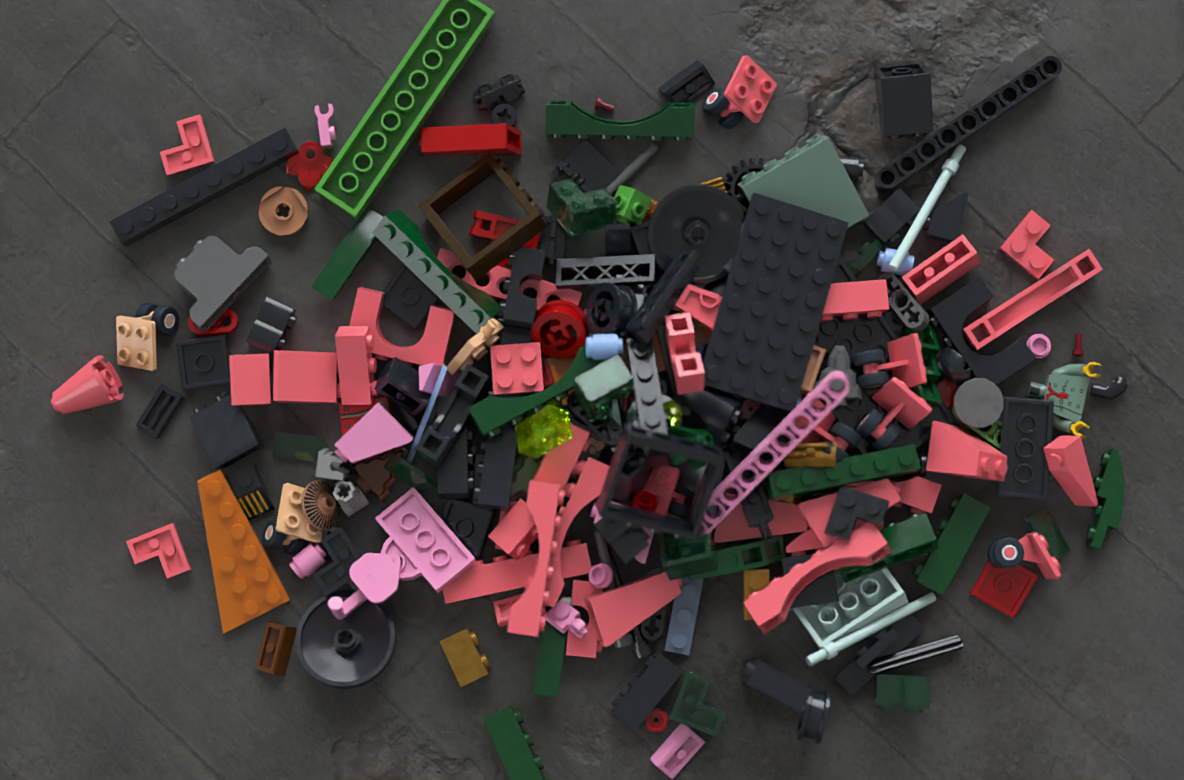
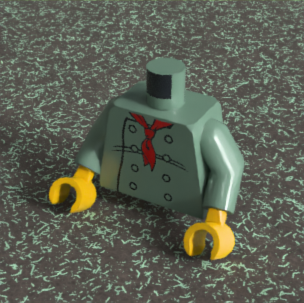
M1089 362L1087 365L1068 364L1054 369L1051 375L1045 376L1044 384L1030 382L1027 392L1028 397L1054 401L1052 426L1055 429L1070 434L1074 433L1076 436H1081V439L1086 438L1083 434H1079V430L1082 427L1089 429L1088 425L1081 422L1090 379L1086 375L1095 378L1101 376V374L1092 373L1094 366H1101L1100 363Z

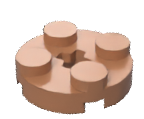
M275 187L262 197L259 206V218L262 225L269 232L280 237L291 236L305 226L309 218L308 204L303 195L297 190L289 187ZM281 205L285 208L290 207L288 211L289 216L286 218L277 215L280 212L278 207Z

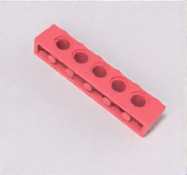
M440 248L437 259L452 273L457 267L465 268L452 251ZM496 265L486 273L490 277V282L485 287L478 286L467 270L462 280L488 293L496 302L498 299L506 301L507 294L500 292V285L505 282L506 277H511L512 270ZM527 280L520 286L522 294L528 289H533L537 292L535 316L550 297L555 296L560 300L569 301L579 306L583 295L582 292L570 288L557 289L556 284L544 280Z

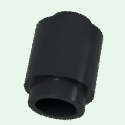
M839 156L851 181L858 182V177H863L864 162H859V157Z

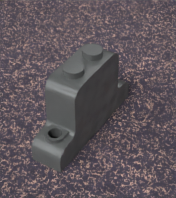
M209 236L204 240H199L193 247V252L187 258L184 257L177 263L175 278L180 287L197 301L191 307L189 313L193 323L201 332L205 333L272 263L269 255L259 247L248 248L241 255H238L218 237Z

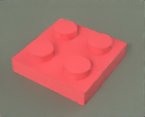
M540 342L490 346L493 394L495 397L536 394L544 390Z

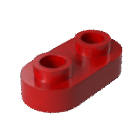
M229 308L205 333L195 326L190 316L188 319L189 328L197 336L231 334L239 325L238 316ZM225 319L231 320L228 326L222 324Z

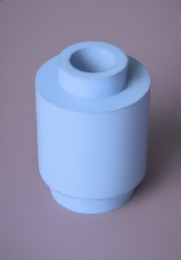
M885 247L884 252L879 251L876 265L881 266V272L904 276V274L912 270L914 256L909 255V252L906 254L898 270L895 271L889 267V264L897 250Z
M617 334L592 335V337H586L587 358L593 357V360L618 359V354L623 353L622 339H618Z

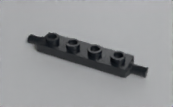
M740 425L733 426L731 431L733 437L741 429ZM725 446L723 453L730 474L746 457L727 449V446ZM748 469L743 471L742 475L745 478H753L756 473ZM760 481L740 503L749 527H759L763 541H765L767 538H773L768 523L774 519V515Z

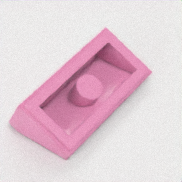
M431 363L419 366L420 391L432 394L442 365ZM447 370L437 396H451L454 384L461 375V372L458 371L452 375Z
M682 722L651 756L650 760L673 780L704 745L705 741Z

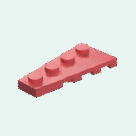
M688 284L674 307L683 313H690L692 319L712 331L722 297L719 294Z

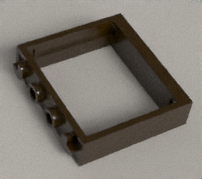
M490 153L418 205L425 217L475 281L547 228L546 223L542 219L545 213L539 205L533 206L530 203L533 199L525 189L519 190L518 186H520V183L512 173L507 175L505 171L508 169L500 158L495 160ZM493 173H496L529 215L471 258L438 215Z

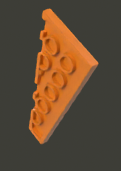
M219 469L199 479L198 487L224 634L289 601L290 596L224 474Z

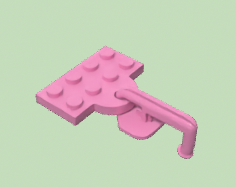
M413 487L375 518L390 537L383 544L381 554L366 553L352 564L349 572L350 577L359 590L344 602L339 597H332L328 601V606L337 619H343L367 599L373 603H381L397 591L399 580H414L421 575L439 593L473 565L476 559Z

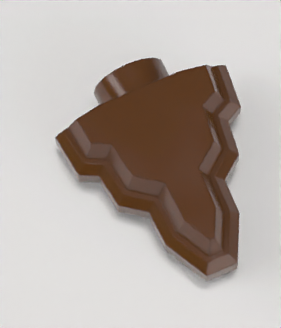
M405 446L392 448L384 454L378 453L353 462L351 464L359 474L354 480L366 494L372 491L383 501L391 493L390 487L397 480V471L404 466L410 452Z

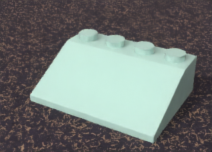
M887 568L844 583L839 569H835L839 602L792 609L821 650V646L829 642L834 643L909 604L905 592Z

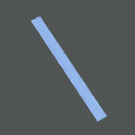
M444 364L407 458L410 464L416 452L415 447L421 439L446 374L447 368Z

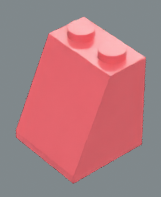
M274 350L273 401L296 404H339L341 390L337 353Z
M933 421L926 471L955 477L1004 482L1007 472V456L966 428Z

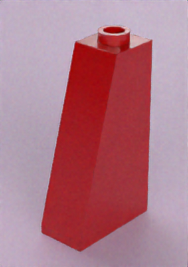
M506 123L421 128V135L418 140L421 152L429 156H485L488 153L492 156H522V131Z

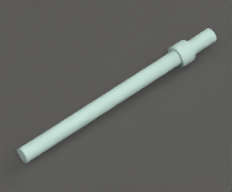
M958 144L950 159H946L942 166L943 171L891 260L889 264L891 269L898 270L951 175L954 176L959 168L958 163L966 151L963 145Z
M930 592L834 643L829 642L821 646V650L806 657L807 664L812 666L825 658L829 660L837 656L839 651L935 602V594Z

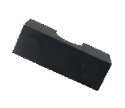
M520 247L509 256L508 268H512L511 277L505 278L503 291L508 292L506 301H501L499 316H503V324L532 329L537 299L524 296L520 291V286L527 280L541 281L546 251Z

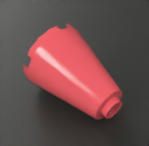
M102 355L94 357L53 392V398L51 399L53 408L57 412L60 411L62 414H68L122 400L124 392L119 393L122 382L110 362L104 363L101 360L104 358Z

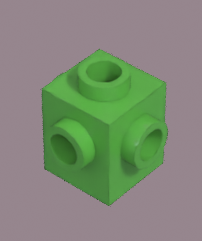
M619 185L608 212L616 216L615 221L620 224L632 223L641 225L652 198L637 189Z

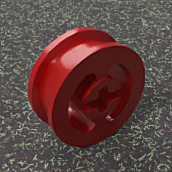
M554 300L544 304L538 310L531 329L533 342H540L541 352L553 358L563 359L576 355L579 349L584 346L589 330L586 314L579 306L565 300ZM549 320H552L549 330L547 332V330L544 327V323H546ZM573 326V328L576 331V335L568 339Z

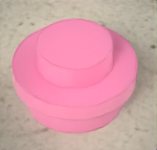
M1034 334L1026 342V345L1036 359L1044 358L1051 350V342L1043 334Z
M600 563L591 568L589 580L596 588L604 589L612 582L613 571L609 565Z

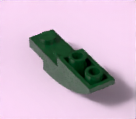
M1114 448L1103 452L1099 462V466H1102L1100 475H1096L1093 480L1096 496L1102 499L1101 503L1098 502L1093 511V516L1096 517L1094 524L1088 527L1085 535V540H1088L1086 546L1093 549H1101L1107 528L1118 529L1122 516L1124 474L1119 452Z
M775 535L773 538H767L765 541L762 538L686 555L685 561L689 580H697L766 566L769 563L781 561V558L787 557L783 536Z

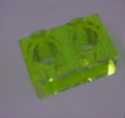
M554 405L545 406L541 411L527 417L515 426L519 453L535 459L572 438L568 411Z

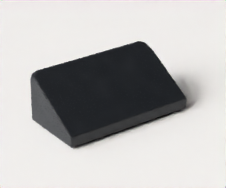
M697 60L659 87V90L668 103H689L713 86L715 82L704 64Z

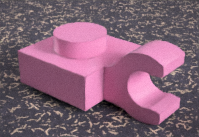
M331 103L328 104L329 111L327 114H321L320 107L318 105L315 106L320 142L323 149L333 148V141H337L335 127H330L329 120L334 115V107Z
M563 599L545 614L546 621L563 634L569 629L578 638L582 639L588 633L585 629L586 623L580 619V612Z

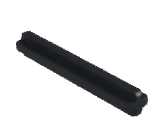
M955 635L877 658L868 664V670L872 675H876L954 652L963 648V641L959 635Z

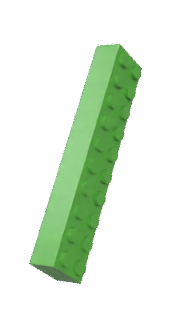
M443 0L315 187V191L355 219L358 220L495 20L496 17L493 10L477 0Z

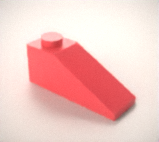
M1059 436L1043 448L1049 471L1075 506H1097L1098 500L1081 436Z

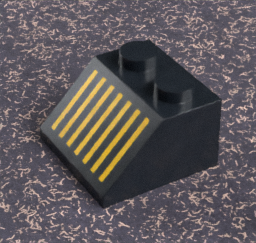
M248 464L224 475L248 521L275 510L256 464Z

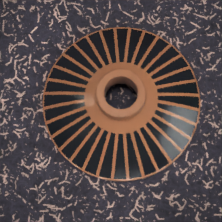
M321 480L313 481L305 487L301 503L307 521L317 529L326 530L332 528L338 522L341 506L333 495L335 489L329 483Z

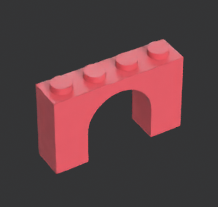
M364 287L358 288L349 326H369L370 335H374V350H372V353L375 354L374 358L389 361V357H397L411 367L413 363L419 365L431 363L445 365L456 314L450 308L435 304L431 305L425 332L421 340L412 346L400 347L387 341L380 330L379 318L385 292Z

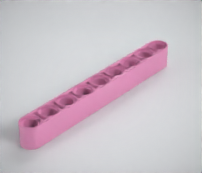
M833 371L828 374L713 490L708 507L710 505H717L721 510L718 513H711L707 509L701 523L703 529L699 530L696 540H691L699 541L705 538L849 392V381L845 373ZM834 380H841L844 386L839 390H835L830 384ZM816 398H823L827 402L821 408L815 407L812 404ZM799 416H805L809 421L801 426L796 424L795 419ZM781 434H787L791 439L787 443H781L777 440V437ZM763 452H770L773 458L769 461H764L759 456ZM750 469L756 475L753 478H745L742 475L743 471ZM734 487L738 493L734 496H729L725 493V489Z

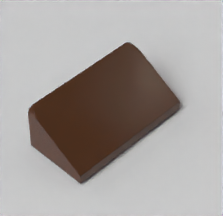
M267 621L255 669L272 675L285 676L297 629Z

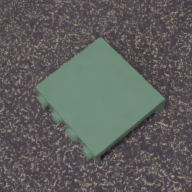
M820 135L811 137L806 141L807 145L804 147L790 149L785 153L786 157L779 161L776 159L769 161L763 166V170L758 173L754 171L742 177V182L737 184L743 190L749 202L752 193L755 192L849 222L848 227L869 216L830 139L824 135L821 137Z

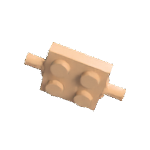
M488 320L487 324L480 329V332L468 340L446 367L447 370L454 375L458 371H463L467 364L471 366L474 363V359L477 361L481 360L488 353L486 348H490L500 339L498 333L504 326L498 320Z

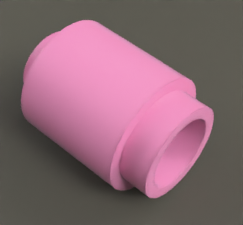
M310 543L293 557V561L289 565L303 579L305 576L309 577L327 562L324 558L327 556V553L319 544L314 546Z

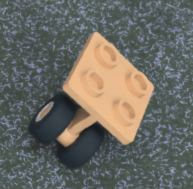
M143 303L137 309L135 318L117 316L118 364L150 371L156 370V333L168 336L176 331L179 324L177 310L171 306L161 305L158 307L154 303Z
M289 483L283 484L278 518L270 520L263 531L262 542L266 548L277 550L282 545H285L284 553L297 555L303 549L305 540L314 543L321 542L323 530L313 527L307 521L302 510L301 499L305 488Z

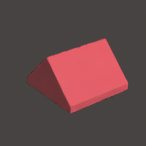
M269 354L229 355L231 404L238 406L270 405Z

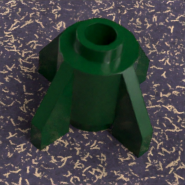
M675 426L667 430L669 435L713 446L712 436L704 429L697 430ZM675 455L671 462L673 466H676L686 461L692 471L700 469L704 464L702 461Z

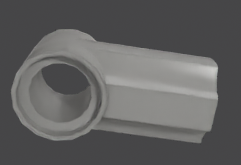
M342 480L335 484L333 495L348 517L370 504L358 485L354 486L352 482Z

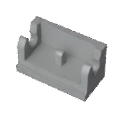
M329 448L319 451L316 477L343 481L349 476V469L339 467L343 460L335 452L330 451Z

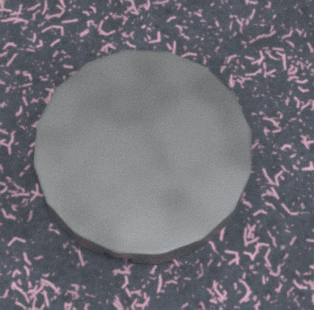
M974 378L964 382L957 389L953 397V408L956 416L960 421L972 428H983L993 424L1003 411L1004 399L1002 393L993 382L987 379Z

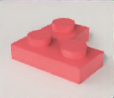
M199 114L176 121L183 145L160 152L166 175L169 177L215 163L202 116Z
M1031 210L999 249L1038 280L1054 261L1053 258L1036 245L1051 225Z
M174 523L126 541L135 564L159 556L167 579L192 570Z

